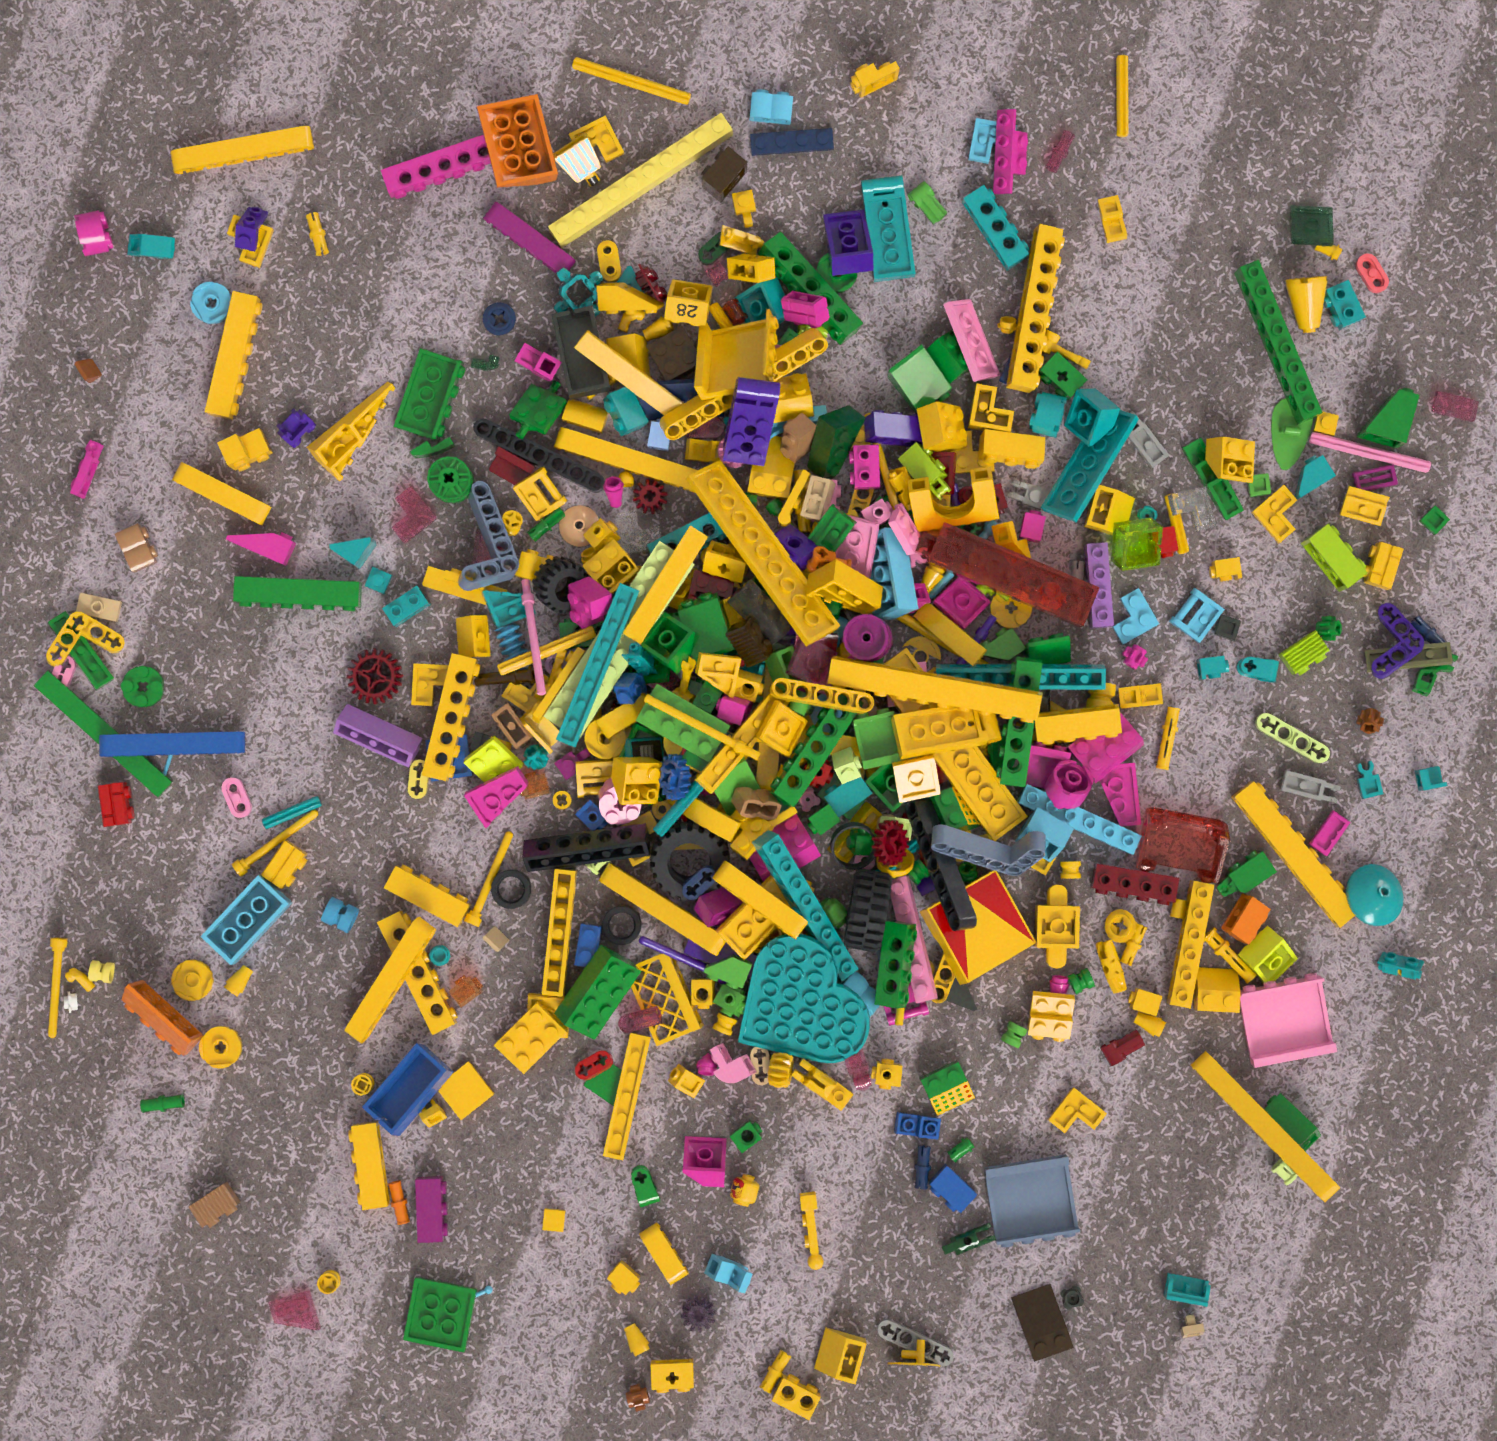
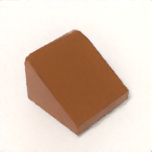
M92 359L76 361L74 364L83 379L88 383H92L102 376V373Z

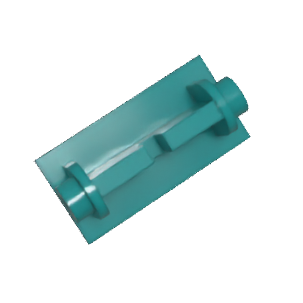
M631 643L628 654L621 655L637 673H643V675H649V673L657 674L653 667V657L646 651H643L644 649L639 643Z
M1382 952L1377 964H1379L1378 970H1382V973L1398 975V969L1402 970L1401 977L1416 980L1417 978L1421 979V968L1424 961L1415 957L1397 955L1393 952Z

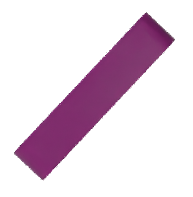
M496 201L483 217L488 224L492 223V227L503 235H508L511 241L522 249L524 247L526 252L538 261L542 260V263L555 273L562 267L569 271L576 262L569 254Z

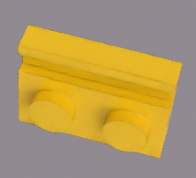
M1348 486L1339 515L1381 526L1390 497Z

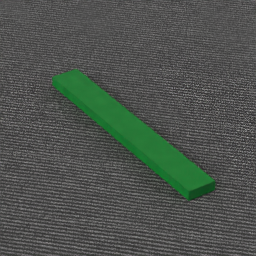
M49 670L35 683L34 687L98 744L99 735L119 734ZM145 756L113 757L157 797H160L173 782Z

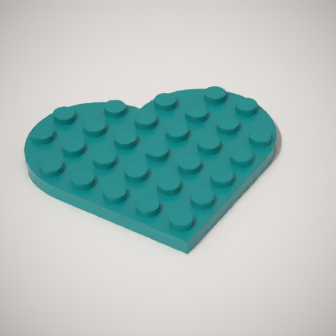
M784 934L765 944L755 960L738 1043L787 1053L792 1056L822 1063L842 1062L846 1058L857 1054L864 1046L870 1030V1015L864 1001L856 992L847 986L837 983L838 972L836 962L831 952L821 942L803 934H800L796 940Z

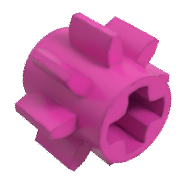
M1133 644L1132 648L1127 646L1122 653V656L1125 657L1123 663L1135 670L1138 666L1142 668L1148 661V658L1145 657L1147 651L1136 644Z

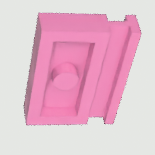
M900 503L894 506L896 510L892 511L888 523L906 555L915 553L919 542L918 538L921 535L904 505Z

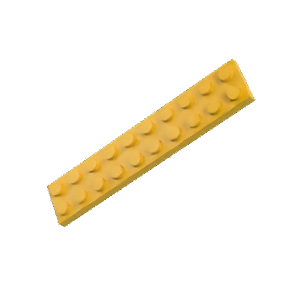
M718 460L688 475L686 478L687 482L805 646L836 631L840 624L819 596L814 594L812 597L806 596V577L796 563L791 560L788 552L722 461Z
M904 648L884 663V665L923 671L907 648ZM887 694L901 714L938 707L936 706L937 703L928 701V704H920L916 702V699L898 700L895 699V695ZM977 746L933 754L938 766L993 841L998 840L1028 817L1008 788L1000 784V778L996 777L995 770Z

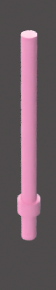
M523 579L521 581L523 591L521 598L522 605L525 606L537 694L544 695L546 691L533 608L535 603L534 594L531 593L529 579Z

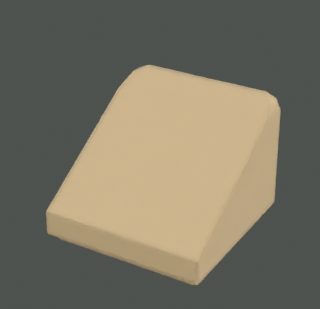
M496 926L483 937V940L496 952H499L509 942V939Z

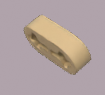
M753 1047L750 1058L757 1071L755 1074H759V1067L763 1066V1073H767V1077H764V1081H760L753 1074L752 1079L758 1085H765L768 1083L769 1052L767 1049ZM757 1049H761L763 1053H766V1056L762 1057V1064H758V1057H754Z

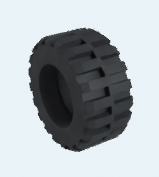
M689 818L684 822L681 819L677 820L662 837L657 834L650 854V871L653 873L654 882L659 883V889L663 893L667 891L669 892V897L675 899L678 896L680 901L684 902L687 901V898L682 893V887L690 876L678 873L671 866L670 856L676 847L687 843L703 847L709 854V865L714 867L716 871L724 861L730 863L727 842ZM704 871L701 881L705 878L711 879V872L706 873ZM715 881L714 884H712L701 895L719 889L720 884H718ZM697 883L693 887L688 886L687 892L690 893L692 891L696 893L695 888L699 884Z
M866 869L856 870L844 935V945L847 948L869 952L880 950L892 884V876L888 873Z

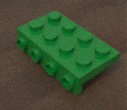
M420 348L394 427L438 442L439 437H443L446 426H444L445 419L449 418L452 412V406H450L452 398H456L459 391L457 386L459 378L462 379L466 367L463 366V361Z

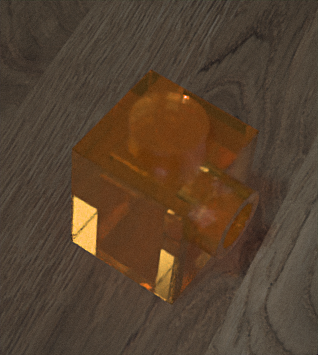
M535 771L524 774L529 783L520 793V796H524L525 800L551 794L546 773L537 775Z
M463 975L454 982L456 986L449 991L462 1008L483 992L481 989L483 985L477 977L473 978L470 975L466 978Z

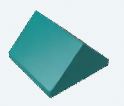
M371 537L329 544L331 550L359 569L377 546L376 541Z

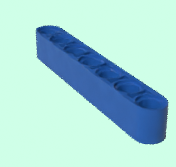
M245 732L99 735L100 757L246 753Z

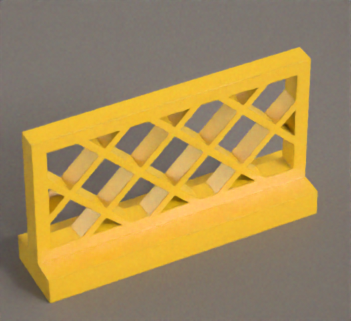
M661 953L635 964L645 973L642 981L635 980L631 988L656 1046L692 1031L694 1032L704 1026L696 1006L691 1005V994L676 959ZM658 959L662 965L660 974L649 970L652 962ZM648 973L658 977L655 988L644 984ZM661 979L669 982L671 987L668 993L658 990ZM642 987L653 991L650 1001L641 998L640 992ZM656 992L666 996L663 1007L652 1003ZM669 998L678 1002L677 1012L666 1009ZM651 1006L661 1010L658 1021L650 1018L648 1014ZM664 1012L675 1016L671 1026L660 1022ZM678 1017L686 1021L687 1029L681 1031L674 1028ZM659 1025L670 1029L667 1037L659 1040L656 1033Z

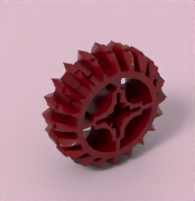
M376 648L372 649V655L366 649L364 650L366 657L358 653L357 657L360 661L351 660L356 666L355 668L348 667V670L353 672V675L346 676L347 679H353V682L348 683V687H356L352 690V694L360 692L357 699L362 700L366 696L365 703L369 704L371 698L375 705L378 704V698H380L382 703H386L385 696L393 699L391 691L398 694L399 691L394 688L395 685L402 686V683L397 681V678L404 677L403 674H397V671L402 670V666L395 667L394 665L398 663V659L395 658L390 661L393 654L388 653L384 657L385 650L383 649L380 650L379 655ZM377 659L376 664L374 663L370 670L361 669L366 662ZM383 661L390 668L391 678L384 676L382 673ZM377 671V675L384 678V680L375 679L376 682H373V678L365 673L371 674ZM359 675L366 677L368 681L367 692L360 685ZM379 683L389 684L382 692L373 694L374 689H376Z

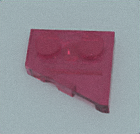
M310 1290L268 1303L275 1324L311 1330L321 1329Z

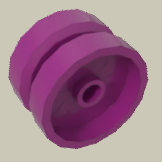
M862 614L854 617L847 623L843 632V642L846 650L853 657L862 661L874 662L882 659L889 653L893 643V634L891 628L884 620L871 614ZM867 634L871 636L869 641H865L867 639Z

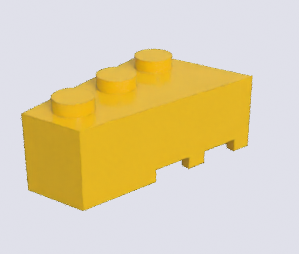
M835 559L808 574L806 596L812 597L814 594L823 597L824 602L831 603V600L842 603L843 608L861 614H869L881 608L883 586Z

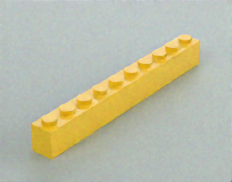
M833 656L831 659L828 684H833L832 687L845 689V687L853 688V691L864 693L867 690L881 697H886L887 694L895 695V699L898 700L912 698L916 699V702L920 704H928L929 701L937 703L936 706L949 708V705L957 706L958 710L966 712L974 709L979 710L978 713L982 715L996 713L1000 714L999 717L1005 719H1012V716L1019 717L1021 721L1033 723V720L1038 721L1043 692L839 656Z

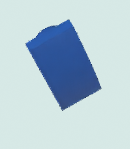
M897 1112L894 1133L938 1140L941 1118Z

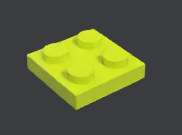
M496 736L490 738L464 758L463 762L483 782L517 766L519 769L523 767V762Z

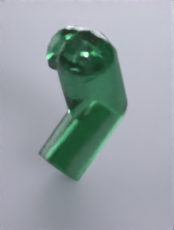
M490 355L488 361L473 358L471 368L482 371L497 369L500 365L498 364L500 358L495 355Z

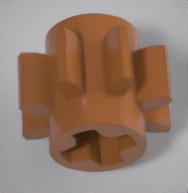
M1368 708L1361 710L1356 724L1360 725V730L1372 734L1380 731L1384 718L1380 717V711Z
M640 1383L631 1385L630 1391L626 1392L629 1408L635 1407L636 1412L645 1410V1404L650 1403L647 1387L641 1388Z

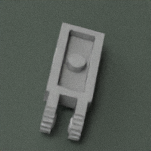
M1139 419L1136 424L1137 428L1131 432L1128 439L1152 469L1167 458L1169 454L1147 425Z
M1012 480L1011 485L1024 489L1026 492L1024 497L1014 492H1008L1007 497L1020 501L1024 505L1042 510L1041 506L1050 490Z
M1284 770L1279 790L1318 801L1323 800L1337 804L1338 799L1332 796H1325L1323 792L1324 788L1340 791L1341 786L1327 783L1326 780Z

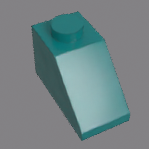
M1314 455L1304 461L1306 465L1300 471L1295 492L1296 499L1303 497L1336 476L1323 455L1318 458Z

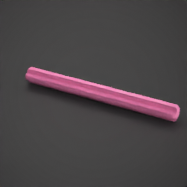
M1312 432L1309 437V443L1425 473L1429 472L1431 462L1317 432Z

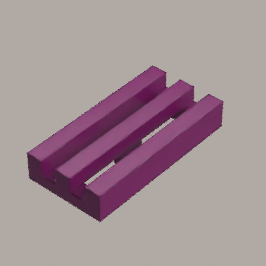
M1394 464L1352 473L1354 485L1359 489L1371 491L1398 485ZM1390 470V474L1359 480V476ZM1392 478L1391 482H1386L1382 484L1372 485L1361 488L1360 485L1364 483Z

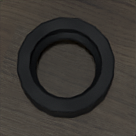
M508 869L500 872L494 878L491 884V894L499 906L506 909H515L528 901L531 895V883L523 872ZM507 877L518 878L523 884V894L516 901H507L500 895V883Z
M619 905L611 908L602 920V930L605 937L616 945L632 943L641 932L642 921L640 915L629 906ZM618 913H626L634 921V929L627 937H617L610 930V920Z

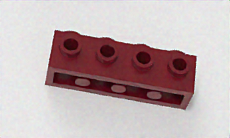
M1094 863L1090 888H1094L1095 893L1105 895L1108 894V891L1116 892V897L1128 898V895L1137 896L1136 900L1149 902V898L1157 899V904L1169 906L1170 902L1176 903L1180 878Z

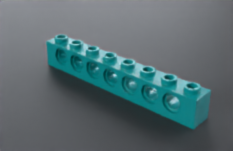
M936 664V674L1004 686L1013 683L1014 675H1010L1011 664H976L975 667L971 664ZM1042 664L1039 689L1106 690L1105 665ZM1021 676L1018 682L1021 685H1027L1030 682V678L1028 676Z
M770 830L766 831L752 841V844L791 909L808 921L804 928L807 935L821 942L831 952L837 966V979L844 981L858 970L857 965L779 834Z

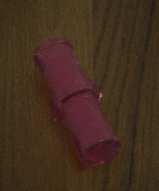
M1064 130L1058 144L1053 147V153L1045 166L1046 169L1049 168L1048 171L1057 173L1063 159L1068 156V149L1076 137L1072 132Z

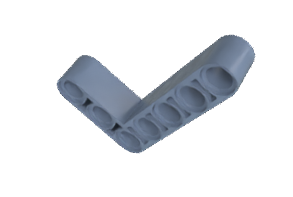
M477 481L472 485L468 500L491 559L464 567L459 576L458 584L460 588L466 591L510 580L515 576L519 568L517 555L490 487L483 481ZM478 491L482 493L483 496H479L475 492ZM482 510H487L490 514H485ZM489 528L495 529L497 533L490 531ZM497 547H502L505 551H499ZM504 565L510 566L512 570L506 569ZM485 570L492 572L493 575H487ZM465 576H471L473 581L466 579Z
M935 825L932 828V850L1011 876L1024 873L1045 856L1046 835L1039 831L1029 832L1014 845L1008 846L947 825Z

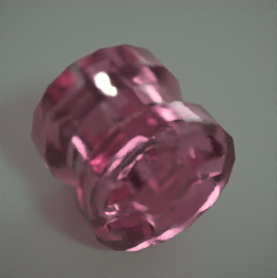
M719 261L711 269L707 268L705 270L707 277L716 288L720 285L721 281L728 280V273Z

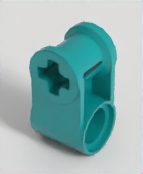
M1246 657L1237 663L1236 669L1241 676L1275 683L1279 661ZM1248 663L1249 666H1252V669L1248 670L1247 667H1244V664Z

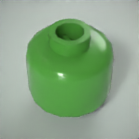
M825 898L820 902L834 928H840L846 923L847 920L845 918L848 912L838 899Z

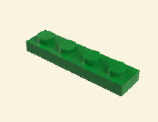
M66 611L48 621L49 627L56 636L70 617ZM75 623L72 629L69 626H67V629L73 630L76 634L79 633L75 631L77 627ZM63 634L61 641L64 644H71L73 637L70 634ZM80 636L71 650L70 656L97 691L113 681L114 677L86 638Z

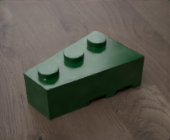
M850 405L819 416L807 468L817 476L826 479L838 475L865 421V417Z

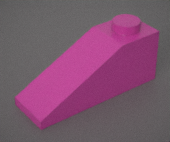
M282 532L280 536L275 533L227 535L226 540L285 566H287L296 545L295 542L291 541L292 536Z

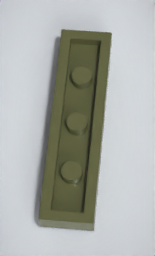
M1450 642L1424 644L1423 650L1399 669L1452 664ZM1390 648L1365 650L1367 673L1371 672L1373 661ZM1396 651L1392 654V658L1400 661L1404 658V655ZM1386 658L1387 663L1384 666L1377 665V671H1385V666L1390 663L1388 658Z

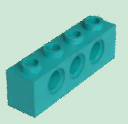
M983 185L965 196L962 204L1006 271L1028 258V251L1030 249L1024 240L1021 241L1017 236L1018 230L1015 225L1009 223L1006 219L1007 214L1004 208L996 204L994 200L996 197L990 188L987 189ZM988 206L991 209V213L984 214L980 208ZM993 223H999V224H1001L1002 230H1001V231H995V230H993L992 224H993ZM1003 241H1012L1014 247L1010 249L1004 247Z
M708 513L647 544L646 548L649 554H651L659 541L665 545L674 544L677 547L690 526L703 533L704 525H710L714 529L713 535L708 536L700 551L707 548L710 541L716 538L720 541L727 536L713 516Z

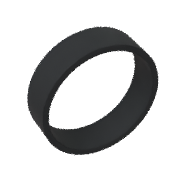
M848 822L838 827L833 833L830 840L831 853L841 867L849 870L862 869L874 860L876 849H872V852L865 860L854 864L841 861L834 853L835 841L845 830L860 828L867 831L872 837H875L872 830L865 824Z

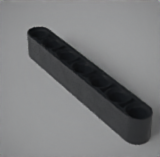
M478 419L474 423L473 430L480 439L496 447H501L540 468L545 467L547 471L590 492L599 493L603 490L605 480L600 473L525 437L523 439L518 438L516 433L487 419ZM481 425H488L489 430L487 433L480 434L478 432ZM501 433H505L508 436L504 443L497 442V436ZM519 442L526 444V449L523 452H518L515 449ZM538 451L545 453V457L541 461L534 459V455ZM556 460H562L564 465L562 469L555 470L553 463ZM573 470H582V476L579 479L572 478L571 473ZM593 478H599L601 485L593 488L590 486V481Z
M925 797L907 801L905 803V810L950 928L953 931L975 928L977 917L954 857L931 849L932 828L935 825H941L931 799Z

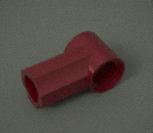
M1135 1029L1119 1039L1109 1041L1110 1044H1104L1100 1049L1109 1065L1114 1066L1125 1060L1127 1055L1145 1046V1043L1139 1032Z

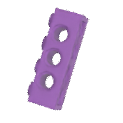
M1108 542L1086 544L1084 546L1090 629L1114 626Z

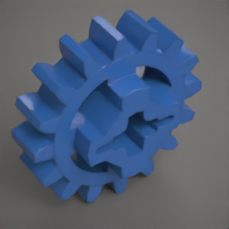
M669 754L664 756V761H660L662 762V767L660 768L659 788H663L662 795H666V799L681 800V798H685V793H689L687 787L691 785L689 778L692 777L689 772L690 766H686L687 760L683 759L682 755Z

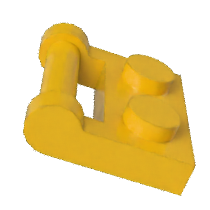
M545 467L539 468L533 474L513 486L514 491L536 521L568 501L564 495L560 494L546 474L547 470ZM540 479L554 498V502H549L535 482L536 480Z
M613 759L575 762L578 798L599 794L602 786L583 787V784L605 782L611 778Z

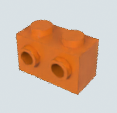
M1242 893L1221 929L1237 941L1250 945L1251 941L1256 938L1260 926L1266 921L1271 909L1253 896Z

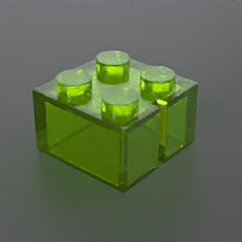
M1152 517L1114 523L1111 561L1121 571L1160 565L1161 548L1158 545L1162 544L1163 527Z

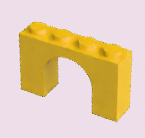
M991 467L970 470L973 493L965 503L954 507L943 506L934 500L928 477L908 480L913 518L918 532L999 519Z

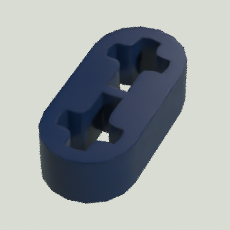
M703 865L691 875L682 887L684 897L694 900L714 884L715 880L712 877L716 873L715 868L711 865ZM703 872H711V879L705 878L701 881ZM695 884H699L695 888L696 893L692 891L690 893L687 892L688 886L693 887Z

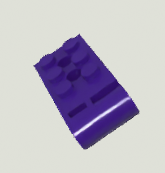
M737 377L723 442V461L764 466L779 400L780 382Z

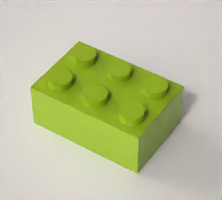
M1326 524L1317 529L1300 544L1340 592L1351 587L1368 572L1365 570L1366 565L1360 558L1356 559L1352 554V547L1340 539L1339 531L1333 525Z

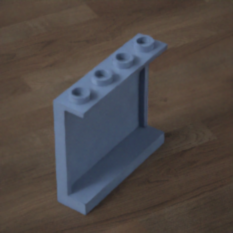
M1066 1154L984 1167L997 1245L1011 1247L1014 1242L1030 1244L1034 1243V1239L1042 1238L1043 1241L1054 1240L1055 1236L1063 1235L1064 1238L1076 1236L1075 1233L1080 1232L1068 1166L1070 1165L1069 1158Z

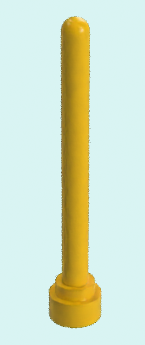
M315 809L311 810L246 859H237L231 864L240 877L248 873L250 865L315 819L319 814L318 811Z
M511 831L505 833L475 906L465 916L464 921L477 927L481 924L482 914L480 913L490 892L491 884L499 871L513 838Z
M50 938V947L54 951L48 1036L50 1038H55L57 1035L62 952L67 947V938Z

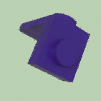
M259 207L247 208L236 224L235 247L255 252L258 243V230L267 218L268 211H264Z

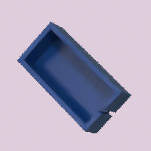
M416 1043L362 1108L375 1120H380L378 1123L391 1135L400 1136L454 1071L424 1044Z

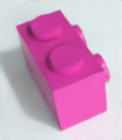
M854 445L853 451H849V463L854 464V472H850V485H854V490L879 489V445Z
M724 694L722 699L719 698L716 705V710L718 711L717 718L722 719L726 724L733 725L735 723L741 725L750 715L753 702L735 696L730 698Z

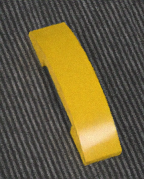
M698 797L683 813V815L698 825L707 828L710 832L729 842H732L741 825L734 818L726 813H721ZM667 799V802H668L671 806H673V805L676 803V801H677V800Z

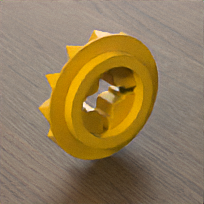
M1123 909L1111 912L1105 921L1107 936L1112 941L1118 943H1125L1132 939L1134 933L1137 932V922L1133 917L1134 915ZM1123 922L1128 928L1120 931V928L1115 923Z

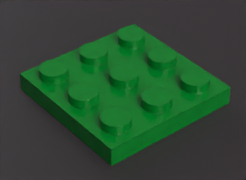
M416 1276L403 1340L465 1352L477 1289Z

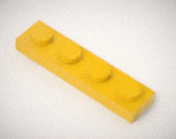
M577 647L575 652L572 650L569 652L565 659L567 664L564 668L560 667L554 675L555 682L552 686L548 684L545 688V697L541 703L537 701L532 708V720L536 723H540L584 656L585 651Z

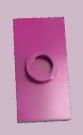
M1332 810L1308 845L1324 856H1328L1351 822Z

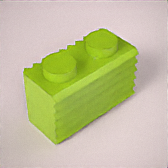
M1314 630L1278 655L1292 675L1298 673L1300 676L1310 669L1308 665L1314 661L1318 664L1327 658L1325 654L1330 650L1318 632Z

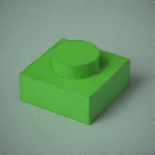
M1269 473L1253 475V483H1247L1249 497L1271 494Z

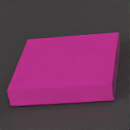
M960 574L933 603L949 619L964 630L991 601Z

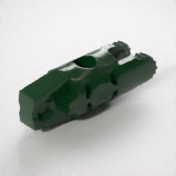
M990 1222L951 1237V1243L942 1246L944 1254L955 1251L956 1255H960L973 1248H978L995 1241V1235H990L979 1241L976 1234L980 1231L988 1230L991 1227ZM966 1237L971 1238L972 1242L970 1245L964 1243Z

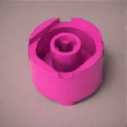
M98 210L74 215L80 244H83L84 250H82L84 256L109 252L110 249L114 248L109 232L105 231L109 226L104 212Z
M1064 760L1059 762L1045 783V791L1057 809L1077 808L1089 794L1093 785V776L1084 765L1081 767L1076 764V761Z

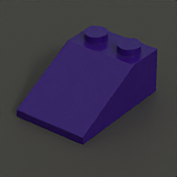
M864 209L823 214L832 276L874 271L873 248Z

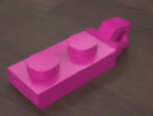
M92 440L88 442L85 447L86 455L78 466L79 472L77 477L71 483V494L82 499L85 498L99 464L98 459L104 447L102 444Z

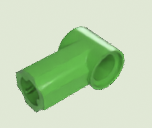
M925 181L907 194L909 200L915 202L914 206L918 209L920 208L933 225L947 215V211L934 197L933 190Z
M796 690L797 696L801 698L806 696V693ZM790 701L788 706L803 717L812 714L815 709L813 705Z

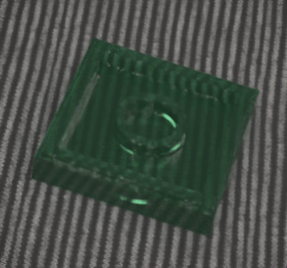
M1291 205V244L1333 246L1332 207Z

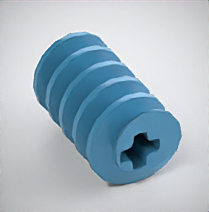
M512 624L494 630L495 632H501L496 636V639L503 640L499 647L506 648L501 652L502 655H508L504 661L528 651V649L521 648L526 642L518 640L523 635V633H516L520 625Z

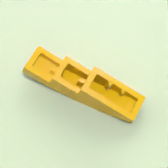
M931 603L924 604L914 614L913 617L972 666L975 667L987 652V649Z

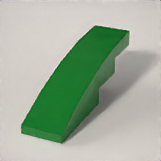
M1198 437L1181 447L1223 518L1228 520L1244 511L1229 481L1218 479L1205 460L1206 445L1202 438Z

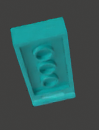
M903 176L861 180L864 212L873 248V281L882 282L915 277Z

